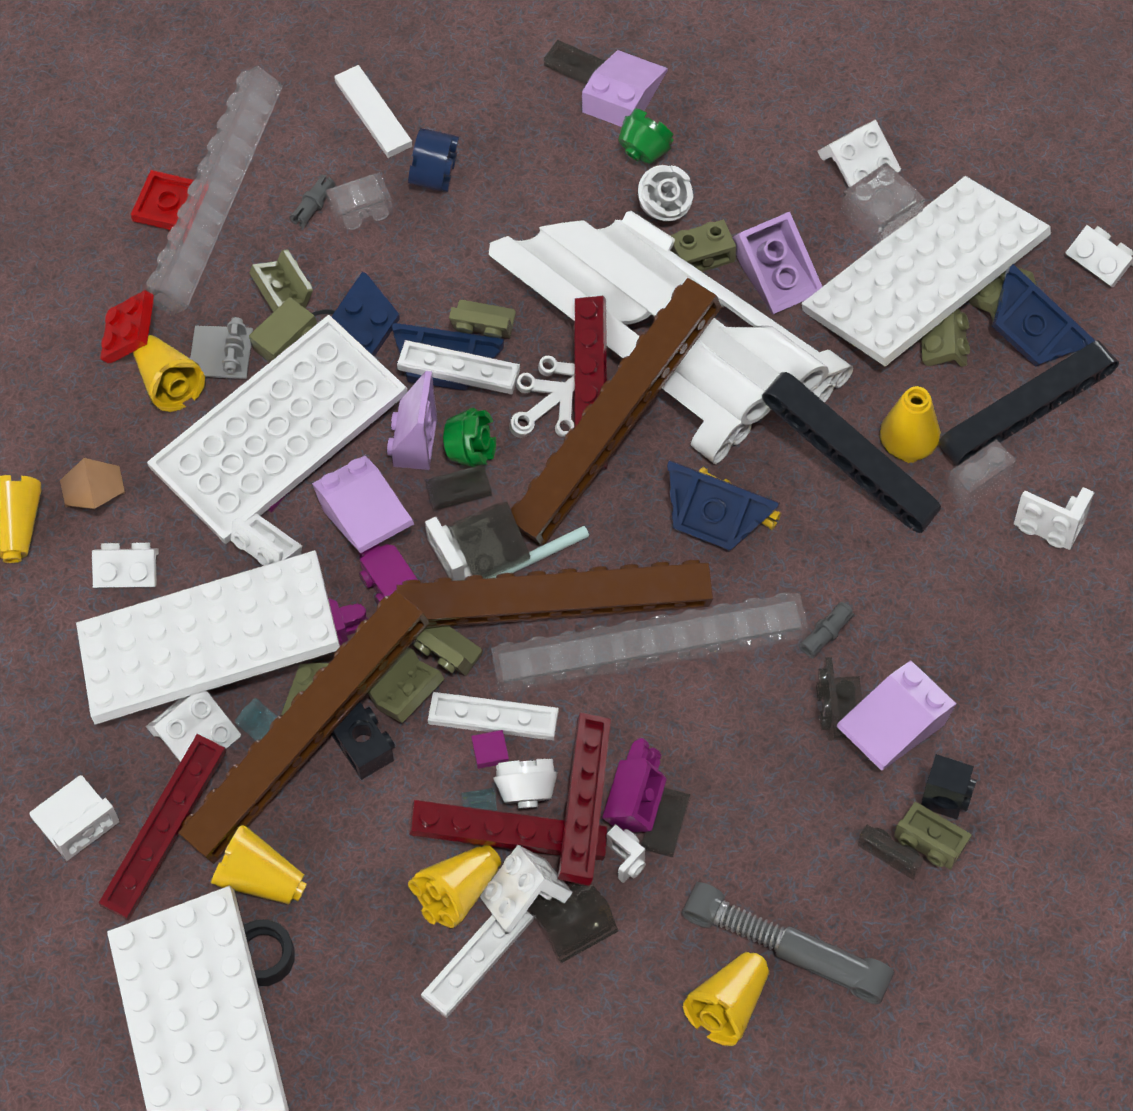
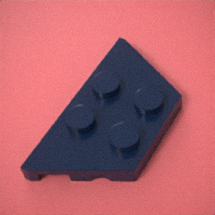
M1014 264L1008 267L992 327L1035 367L1079 351L1095 341Z
M363 271L331 316L374 357L392 332V324L398 323L400 320L397 310Z
M399 323L392 324L399 355L402 352L405 340L495 359L504 348V339ZM405 372L407 381L416 383L422 376ZM433 378V386L465 391L470 386Z
M669 461L667 464L671 483L670 498L673 504V528L725 549H734L780 505V502L674 461Z

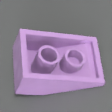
M617 50L594 71L583 89L582 112L622 127L624 117L630 116L635 108L645 111L668 68Z
M790 212L732 237L736 244V256L741 267L772 315L805 301L822 288V284Z
M425 371L400 400L398 412H393L391 427L392 430H395L394 438H389L387 455L392 456L394 467L430 469L437 423L432 371Z
M366 456L354 459L348 465L328 473L312 483L324 513L359 553L414 525L412 518L385 478Z
M910 660L879 684L838 722L837 727L880 770H884L944 726L956 703Z

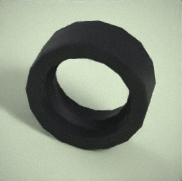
M256 919L244 924L247 943L259 935H269L275 937L280 942L282 947L280 961L269 969L254 970L258 986H271L280 982L290 973L295 962V948L289 932L280 923L269 919Z

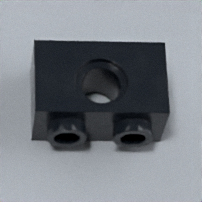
M359 701L334 729L331 736L360 779L363 780L394 761L392 749L395 748V744L386 731L381 733L376 726L379 722L370 707L365 709ZM361 735L370 736L365 742L356 741Z
M936 754L921 805L935 813L958 820L960 810H968L977 780L971 778L974 766Z

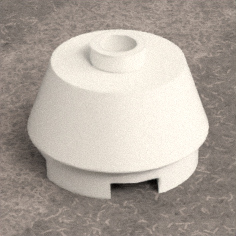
M659 165L646 171L638 186L639 202L643 211L648 216L663 221H673L684 216L690 209L693 200L692 186L689 182L690 177L682 169L672 165Z
M536 759V761L521 762L518 760L498 763L496 765L497 777L493 779L504 803H518L519 809L538 807V801L550 800L552 798L558 772H554L553 759Z

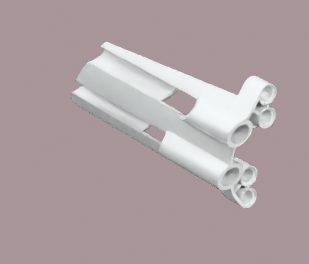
M584 220L539 227V234L528 240L517 241L506 236L490 243L489 255L574 321L575 298L603 295L606 298L607 346L622 358L631 354L639 338V335L624 324L640 322L651 314L655 317L657 312L665 308L670 302L675 288L680 284L682 285L687 278L716 294L722 307L726 306L753 326L726 327L713 318L662 387V389L704 420L695 433L691 446L714 464L719 463L725 458L732 444L738 445L747 437L752 423L759 421L771 410L764 403L762 394L781 372L792 374L823 402H826L830 397L834 387H842L853 372V366L831 350L818 352L670 250L666 251L623 223L622 220H615L612 225L602 229H595Z

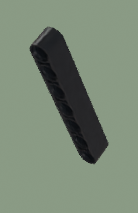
M1099 340L1094 341L953 427L941 437L938 445L957 467H962L965 465L964 462L972 461L988 451L989 448H993L1035 422V418L1038 420L1083 392L1081 389L1085 391L1106 378V376L1112 374L1118 367L1119 361Z
M781 372L762 394L764 403L905 526L910 529L914 527L913 531L922 533L941 510V505L929 492L792 374Z

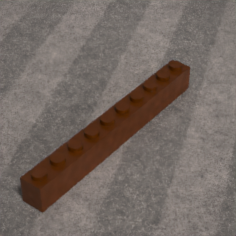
M687 278L682 285L680 284L675 288L670 302L665 308L657 312L654 317V323L647 332L639 336L636 347L631 354L621 360L617 373L611 380L603 384L599 397L593 404L586 407L581 421L575 428L568 431L560 449L550 455L545 469L539 477L536 476L530 482L528 491L522 500L517 501L512 506L509 513L510 516L507 519L516 530L540 546L547 543L722 308L716 294L690 278Z
M686 560L682 562V565L656 562L651 564V567L640 568L637 564H627L621 566L620 569L608 570L605 566H597L585 572H577L576 569L568 568L558 571L557 574H546L545 571H532L527 573V576L502 573L496 575V578L484 579L481 575H471L466 577L465 580L452 581V578L442 577L435 579L431 583H421L420 580H406L402 582V585H396V591L425 614L429 621L425 628L709 607L713 600L709 563H700L699 560Z
M396 590L390 596H385L379 602L377 611L370 619H365L359 624L353 638L336 650L334 659L328 666L322 667L316 672L311 685L293 698L291 707L285 714L273 720L268 733L250 746L248 755L240 764H235L228 771L226 780L218 789L214 788L207 794L201 808L184 820L182 829L178 833L210 862L215 864L225 853L237 829L241 825L248 827L429 624L425 614Z

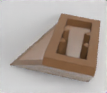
M83 458L60 480L65 507L75 506L95 509L117 495L125 494L119 466Z

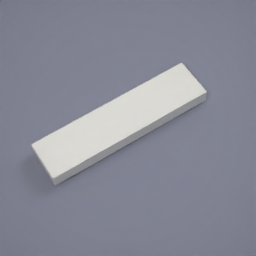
M359 65L334 76L335 83L387 158L412 147V140Z
M405 340L397 363V368L400 371L423 375L425 371H432L433 378L513 394L520 372V364Z
M433 692L428 724L484 732L503 730V734L554 740L559 711L555 707Z
M526 911L514 929L508 932L502 928L492 914L423 991L421 997L447 1018L532 923L534 916Z

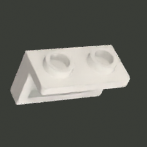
M1086 225L1066 251V254L1113 288L1130 265L1133 266V257H1131L1133 251L1121 242L1118 246L1110 242L1111 235L1099 226L1094 230Z
M258 514L245 522L239 518L232 521L231 541L239 549H243L255 557L264 566L301 554V544Z
M102 543L101 549L92 550L93 588L155 587L157 583L156 555L159 554L158 548H150V543H131L132 549H120L119 543Z

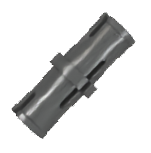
M321 175L312 189L303 194L302 202L289 217L293 224L297 225L301 221L299 226L304 228L314 213L322 209L324 206L323 201L336 187L335 182L330 177L325 182L324 180L327 178V175Z
M839 602L828 616L820 619L815 624L816 628L799 644L801 651L810 658H815L829 641H834L838 637V632L855 616L852 613V608L844 602Z

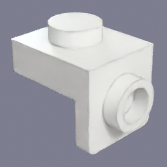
M615 824L607 833V846L625 860L618 869V879L624 883L630 876L636 878L646 865L644 862L645 848L639 844L638 838L627 829L623 831Z

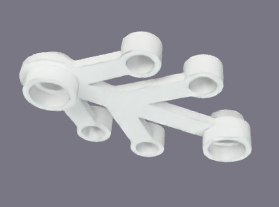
M544 356L538 364V370L542 375L550 376L556 373L572 377L566 382L534 379L529 373L519 375L516 387L521 393L534 391L551 394L528 412H518L513 415L509 429L515 437L524 438L529 436L534 428V422L559 402V420L555 426V432L560 437L566 436L568 431H563L560 428V424L563 423L567 424L570 429L574 428V422L571 420L572 393L575 391V364L557 362L552 356ZM548 362L553 368L550 370L545 369L543 363ZM526 379L531 385L525 387L520 381ZM525 419L528 425L525 427L520 426L518 420Z

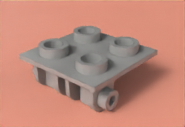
M237 317L232 318L227 327L195 326L190 359L199 364L205 377L247 379L251 351L249 335L253 332V328H246L243 320Z

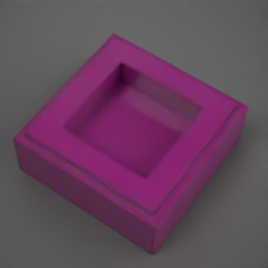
M503 730L471 736L478 769L509 762Z

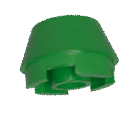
M635 108L630 116L624 117L618 141L626 149L625 153L636 161L640 159L645 163L651 164L671 150L670 144L674 140L672 138L674 134L662 122L656 123L654 120L645 117L647 112Z
M470 408L450 417L446 421L443 443L446 454L451 461L479 468L481 465H486L487 460L494 458L496 437H490L488 423L493 422V419L486 410L478 411L475 408Z

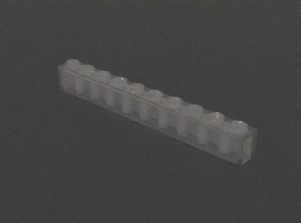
M258 65L249 71L244 70L237 77L235 92L230 95L226 102L228 108L217 122L216 127L218 130L216 135L207 145L209 151L197 167L199 172L197 178L187 190L189 196L177 213L178 221L167 235L169 241L166 248L161 251L157 258L159 264L155 272L147 280V291L154 295L153 304L169 315L173 316L187 309L282 90L283 84Z
M784 592L772 598H750L743 603L732 605L722 603L710 609H689L682 614L671 616L661 614L643 621L627 620L620 625L610 627L599 625L587 631H566L559 636L548 638L538 636L526 642L515 644L513 642H504L497 647L491 648V656L498 694L803 640L807 637L808 622L800 593L790 594Z

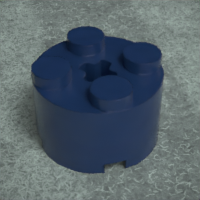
M420 128L413 149L412 166L410 165L408 183L448 192L451 182V170L454 169L457 159L456 151L459 137Z

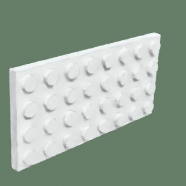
M965 176L802 302V310L882 365L887 366L1006 271L1009 266L1016 263L1051 235L1050 226Z
M328 315L157 453L147 464L227 544L231 540L232 521L239 518L245 522L256 514L261 516L269 507L284 497L402 399L408 392L407 387Z
M315 550L76 623L90 714L94 724L335 652L340 647L319 559Z
M231 886L107 931L147 1111H289L235 891Z

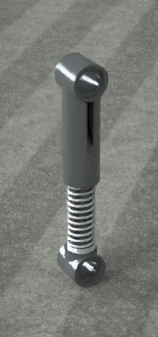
M702 882L695 884L681 912L682 916L689 922L703 928H710L715 924L717 926L720 925L721 928L725 926L726 930L731 928L732 933L735 931L737 935L742 933V937L747 936L748 940L753 938V942L758 941L759 945L763 943L764 947L769 946L770 950L774 948L776 957L849 989L857 998L875 1005L882 1002L894 975V971L885 963L873 958L863 959L791 926H788L785 930H783L784 927L779 929L778 924L773 926V922L768 924L767 919L765 921H762V917L757 919L756 914L753 917L751 912L746 914V910L742 912L740 907L738 909H735V905L731 907L729 902H725L724 894L717 888Z

